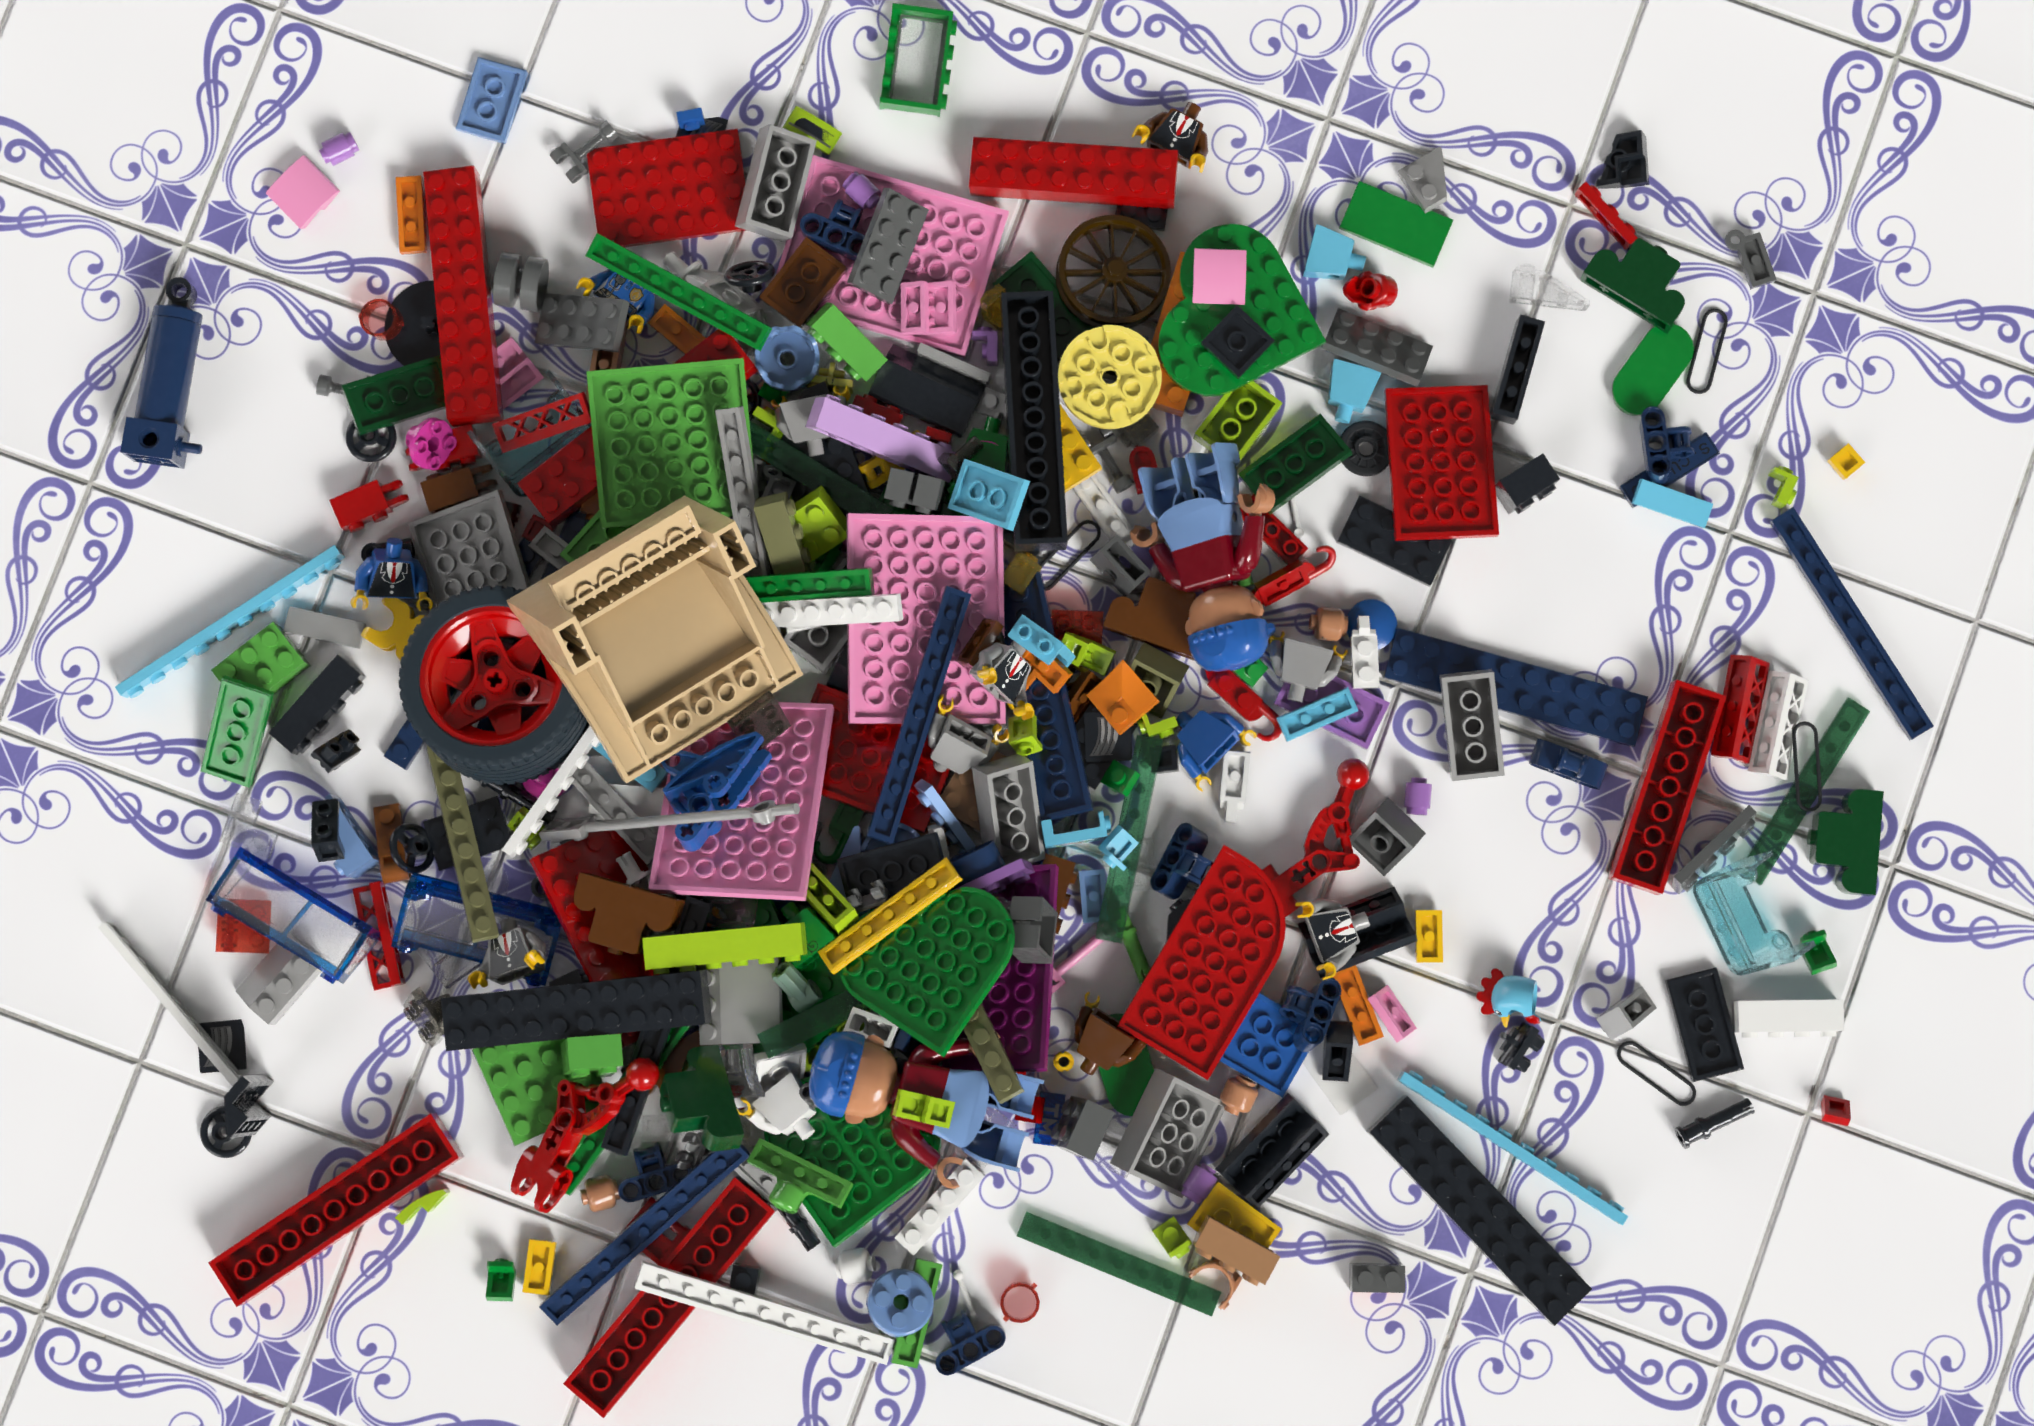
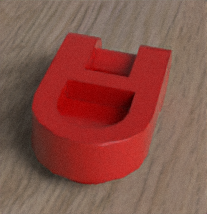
M1138 446L1131 451L1129 456V465L1137 495L1143 494L1138 469L1142 467L1158 468L1153 451L1146 446Z

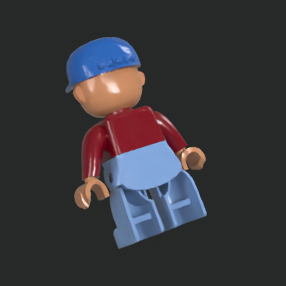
M1216 442L1211 445L1213 453H1187L1185 458H1172L1170 461L1171 467H1142L1138 469L1146 506L1150 514L1158 522L1151 523L1152 535H1150V530L1145 526L1135 525L1134 529L1130 531V536L1136 546L1150 547L1149 553L1154 563L1170 586L1184 592H1203L1192 602L1189 610V619L1185 624L1186 634L1189 635L1187 638L1189 650L1195 662L1203 669L1221 672L1245 668L1260 659L1267 649L1268 639L1276 632L1275 624L1267 623L1263 619L1264 609L1255 595L1243 586L1233 585V583L1249 578L1251 572L1258 565L1262 550L1265 516H1262V513H1267L1273 508L1275 494L1266 484L1259 485L1256 491L1255 503L1252 501L1251 494H1239L1236 467L1240 464V456L1237 444ZM1193 488L1197 489L1199 498H1195ZM1237 502L1239 503L1241 509H1242L1244 512L1249 513V516H1245L1244 524H1243L1242 513H1241L1239 507L1236 505Z
M841 1031L827 1036L820 1045L810 1070L809 1094L815 1106L822 1112L840 1118L845 1114V1120L848 1123L858 1124L864 1118L879 1115L885 1111L888 1104H892L890 1109V1117L892 1118L890 1129L893 1139L900 1148L930 1170L935 1169L938 1180L947 1188L955 1189L960 1186L955 1178L946 1179L944 1177V1167L949 1163L962 1165L963 1159L954 1156L941 1158V1154L921 1136L919 1130L943 1138L960 1147L966 1154L979 1161L1020 1172V1168L1017 1167L1023 1140L1025 1136L1029 1137V1132L985 1121L986 1109L991 1107L1034 1119V1115L1031 1113L1039 1084H1044L1045 1080L1016 1073L1024 1092L1000 1104L984 1071L951 1069L937 1066L942 1061L968 1056L969 1053L976 1057L967 1037H958L945 1057H942L922 1043L917 1045L910 1053L908 1061L904 1062L901 1073L898 1072V1064L891 1051L883 1046L884 1041L876 1035H870L865 1040V1036L859 1033ZM898 1089L955 1102L949 1129L893 1116L892 1113Z

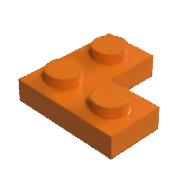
M1028 650L1022 655L1031 665V671L1027 677L1026 690L1038 678L1053 694L1058 693L1073 674L1058 658H1055L1050 665H1047Z

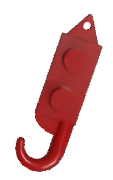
M1328 545L1316 548V552H1327L1328 557L1325 561L1313 566L1308 560L1298 559L1254 583L1255 587L1251 592L1262 605L1267 607L1310 583V580L1331 569L1336 561V552Z
M1205 670L1208 680L1207 686L1243 719L1249 722L1256 721L1264 715L1273 723V732L1269 735L1257 733L1259 739L1269 742L1274 741L1280 736L1282 731L1276 720L1279 715L1232 671L1216 672Z

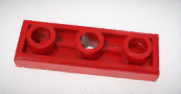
M1252 495V501L1255 503V497ZM1240 507L1244 523L1245 516H1249V513L1244 512ZM1262 513V516H1265L1263 542L1287 565L1298 560L1308 550V547L1274 514ZM1274 527L1276 533L1269 534L1267 528Z

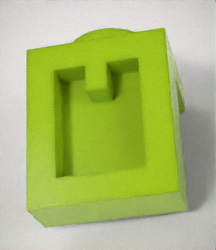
M1035 714L1027 720H1022V716L1008 718L1009 744L1017 754L1026 756L1042 751V744L1037 738V717Z
M1174 1216L1152 1230L1170 1258L1176 1256L1179 1259L1190 1251L1188 1246L1192 1242Z

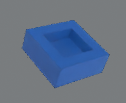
M702 108L676 112L680 129L693 131L705 125Z

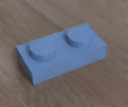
M1105 869L1079 871L1083 924L1109 922Z

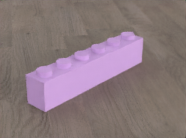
M826 394V397L815 398L805 427L917 474L939 478L950 483L959 457V453L951 450V445L939 441L935 444L929 441V436L916 432L915 435L907 432L908 427L898 423L890 425L885 422L886 418L873 413H871V416L864 414L863 408L853 404L843 405L838 397Z

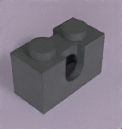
M1117 534L1090 559L1101 573L1106 570L1115 580L1113 585L1124 597L1152 573ZM1120 556L1125 557L1130 562V568L1122 565L1119 560Z

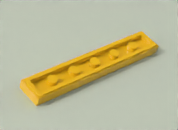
M945 857L819 950L820 957L830 972L836 974L963 879L949 859Z

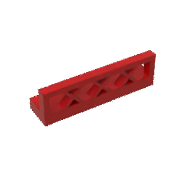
M581 392L493 423L492 426L502 453L591 423L590 406L585 392ZM579 399L584 413L579 416L568 411L572 401ZM550 409L561 413L557 424L546 419ZM529 416L539 421L534 432L524 427ZM506 424L517 429L513 439L508 441L502 429V426Z
M1730 655L1723 691L1726 700L1716 727L1711 752L1712 756L1734 759L1747 764L1750 763L1767 682L1769 662L1753 656ZM1756 665L1760 666L1757 678L1755 676ZM1751 692H1753L1754 695L1752 703L1750 701ZM1748 717L1749 724H1748V728L1746 729V727H1745V721H1746V718ZM1743 742V755H1739L1741 743Z
M382 881L369 883L367 886L354 888L353 894L374 991L406 984L385 884ZM371 891L373 899L371 909L362 904L360 893ZM364 909L368 911L366 916L364 914ZM372 914L376 916L379 927L376 934L368 930L366 924ZM369 934L374 937L371 942ZM377 939L382 942L384 951L382 959L373 955L372 947ZM374 960L379 962L377 967L375 966ZM382 965L387 967L390 982L379 984L377 973Z

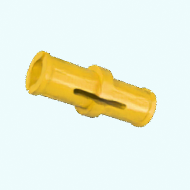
M1064 1051V1053L1058 1052L1053 1058V1064L1058 1071L1063 1072V1070H1066L1067 1072L1073 1067L1074 1059L1067 1051ZM1063 1056L1067 1057L1069 1061L1064 1067L1059 1065V1059Z

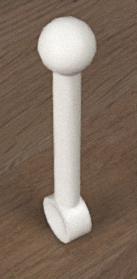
M1292 498L1290 504L1295 525L1293 534L1297 538H1302L1304 531L1300 528L1295 498Z
M955 1270L953 1277L959 1283L973 1323L978 1322L977 1315L962 1279L963 1272Z

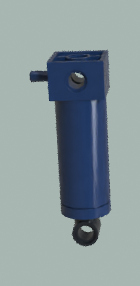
M175 277L166 285L168 304L155 305L153 307L134 418L126 417L120 453L133 462L185 469L187 453L201 454L203 449L201 444L189 443L190 433L184 429L203 315L191 309V306L197 300L195 287L185 278ZM181 288H187L186 294L181 298H177V291Z

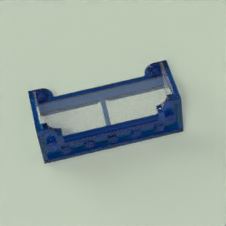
M241 846L206 898V901L213 904L210 908L212 911L222 917L226 913L321 970L320 977L332 984L336 980L344 984L381 938L380 931L340 908Z
M412 873L405 889L391 947H395L398 951L407 954L423 948L482 963L488 949V940L472 943L458 883ZM489 892L499 934H502L500 922L507 918L516 919L517 928L521 927L534 932L546 944L543 956L546 970L523 978L528 985L546 986L562 928L554 909Z

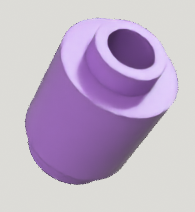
M342 132L322 142L323 148L319 150L325 163L331 162L335 166L355 156L354 153L359 151V148L350 132L346 134Z
M855 171L844 181L842 187L846 189L845 193L863 210L867 207L872 209L879 202L880 190L863 174Z
M1412 777L1411 782H1406L1404 800L1406 814L1427 815V809H1430L1432 784H1427L1426 778Z
M1202 1163L1201 1167L1195 1165L1182 1185L1184 1189L1181 1194L1199 1205L1201 1200L1206 1199L1216 1183L1217 1178L1214 1176L1216 1171Z

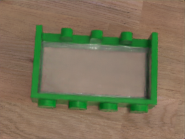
M897 3L892 4L879 110L891 109L935 115L937 117H940L941 109L946 110L948 94H943L944 84L949 85L951 70L946 69L947 60L953 59L954 45L949 43L950 36H956L957 20H953V11Z

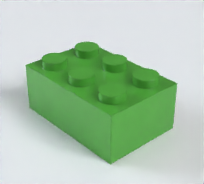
M826 302L806 323L810 328L807 333L812 335L817 343L822 344L824 342L828 346L825 351L835 361H842L846 365L843 368L844 371L856 381L861 379L867 382L888 360L832 303Z
M272 622L211 669V671L220 682L222 677L226 675L273 691L275 694L311 665L281 626Z
M621 1034L566 1038L561 1043L563 1076L569 1075L570 1080L585 1079L590 1073H596V1078L611 1077L614 1073H617V1070L623 1066Z

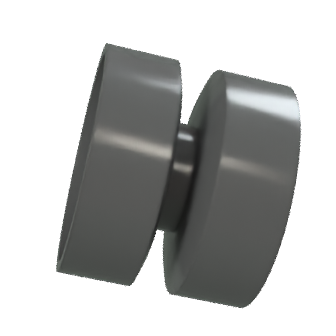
M502 252L493 277L494 304L513 308L519 297L522 310L539 313L542 309L544 295L547 293L549 280L548 259L529 256L523 269V260L520 254Z

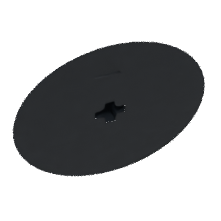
M434 280L419 282L406 288L394 299L388 309L384 326L386 342L393 356L403 366L438 355L441 357Z

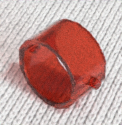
M374 299L367 302L358 315L362 329L380 341L394 338L401 331V327L404 326L401 312L384 299ZM381 306L390 307L394 314L391 327L385 332L373 333L369 327L371 313Z
M1018 1281L1011 1283L1004 1289L1000 1302L1002 1312L1005 1315L1003 1317L1004 1321L1011 1320L1012 1322L1024 1323L1035 1317L1039 1310L1040 1299L1035 1289L1037 1285L1034 1282L1030 1285L1027 1282ZM1018 1286L1028 1288L1036 1298L1034 1311L1023 1318L1010 1315L1004 1306V1297L1007 1292Z

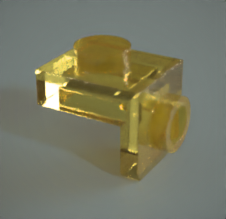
M997 284L983 294L980 298L982 318L1001 331L1000 299L1001 293L1006 291L1005 288Z
M1028 552L1016 554L1004 571V583L1017 593L1022 594L1036 572H1040L1042 569L1037 564L1039 560Z

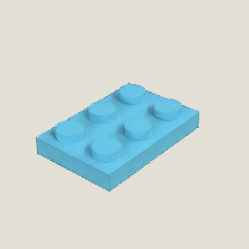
M964 459L948 508L1013 531L1030 481Z

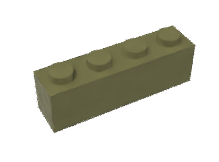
M787 491L757 498L753 509L774 574L814 572L811 571L809 562H811L809 549L803 546L801 540L804 538L802 526L800 523L796 524L794 517L796 514L795 503L793 499L789 500Z

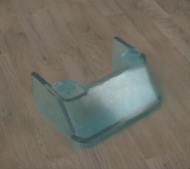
M550 370L545 372L558 389L549 396L546 405L570 397ZM572 401L568 411L576 416L584 414L578 405ZM550 409L551 416L547 420L557 424L561 413ZM588 423L502 453L498 439H494L484 446L472 430L467 432V434L512 491L519 497H526L527 495L517 483L592 425Z
M1772 850L1740 859L1703 877L1693 886L1695 899L1730 971L1736 975L1742 976L1795 962L1816 945L1813 940L1793 946L1785 932L1781 930L1767 931L1746 887L1757 879L1758 872L1756 867L1773 856Z

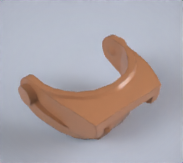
M1212 1257L1196 1268L1193 1267L1188 1272V1277L1191 1279L1199 1271L1206 1268H1215L1222 1271L1229 1280V1292L1218 1308L1225 1310L1230 1305L1228 1301L1238 1288L1242 1277L1236 1271L1232 1273L1219 1266L1220 1260Z

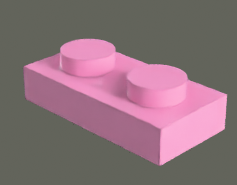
M1388 985L1368 998L1374 1011L1379 1015L1396 1042L1404 1039L1417 1029Z

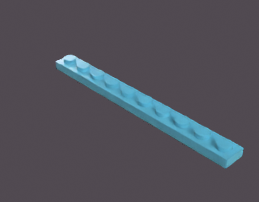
M333 545L115 686L119 695L125 698L137 697L144 692L143 688L151 682L156 684L166 677L165 673L171 669L177 670L188 663V658L195 654L199 656L210 649L209 645L216 640L220 642L231 636V631L236 627H244L254 620L253 616L256 614L270 611L276 606L275 602L281 598H290L297 593V588L304 583L309 585L319 578L318 574L324 570L330 571L341 564L340 560L345 558L340 548Z
M1412 1070L1409 1073L1402 1071L1397 1078L1398 1082L1617 1224L1623 1225L1627 1220L1628 1216L1622 1213L1624 1207L1613 1200H1610L1609 1203L1605 1202L1600 1198L1601 1192L1589 1185L1585 1189L1578 1184L1579 1178L1568 1171L1562 1174L1555 1169L1557 1164L1545 1156L1542 1160L1534 1156L1535 1150L1527 1144L1521 1142L1520 1145H1517L1511 1141L1513 1136L1500 1127L1498 1131L1488 1126L1491 1121L1478 1113L1474 1117L1466 1111L1468 1106L1457 1099L1451 1102L1444 1097L1446 1092L1435 1085H1432L1431 1088L1422 1083L1424 1078Z

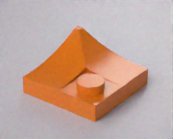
M1122 660L1086 695L1119 735H1122L1160 702L1125 660Z

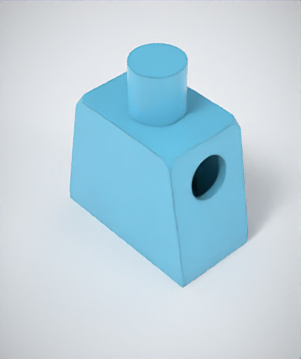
M1316 224L1303 277L1344 280L1348 268L1363 271L1366 256L1352 253L1353 239Z
M1334 358L1331 365L1328 404L1338 407L1335 415L1336 421L1349 424L1353 411L1363 413L1381 372Z

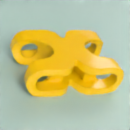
M383 598L382 604L393 612L394 620L392 626L384 631L365 627L361 636L384 651L396 649V655L401 660V657L404 656L403 650L405 645L409 643L410 635H413L414 628L417 624L421 623L420 620L425 615L415 617L413 608L398 598Z

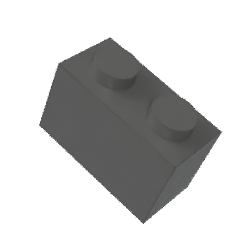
M1349 1263V1290L1351 1292L1405 1293V1265Z

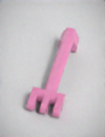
M1108 922L1099 928L1100 931L1056 968H1053L1052 980L1056 984L1052 986V994L1066 983L1062 979V975L1104 940H1110L1117 934Z

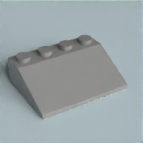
M781 957L774 958L775 963L758 964V959L748 960L747 966L732 967V962L722 963V968L707 969L712 1023L699 1025L700 1045L784 1042L782 989L772 979V973L781 964ZM706 964L698 965V970L706 969Z
M1155 1068L1110 1164L1183 1198L1184 1195L1181 1192L1184 1188L1182 1185L1194 1166L1199 1165L1225 1111V1104L1220 1099Z

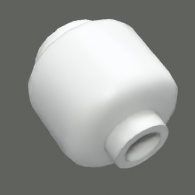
M865 1248L844 1250L840 1257L836 1259L837 1276L847 1284L867 1282L871 1279L872 1272L876 1271L875 1257L873 1255L870 1256Z

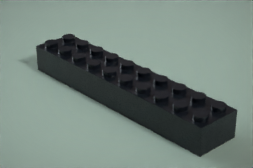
M1053 291L1001 293L1000 311L1009 472L1011 475L1030 481L1013 530L1014 552L1066 550L1068 536Z
M707 969L441 998L446 1051L712 1023Z
M1403 1095L1366 1131L1549 1324L1555 1326L1592 1290L1408 1096Z

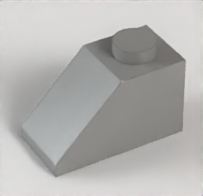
M1641 986L1608 1008L1596 1019L1609 1039L1613 1040L1633 1029L1657 1007Z

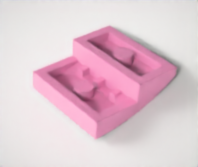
M303 155L273 183L266 194L300 229H304L320 210H325L340 190Z
M1194 248L1192 302L1245 305L1246 250Z
M954 281L900 283L902 334L936 335L957 333L956 283Z
M512 337L497 347L503 409L544 378Z

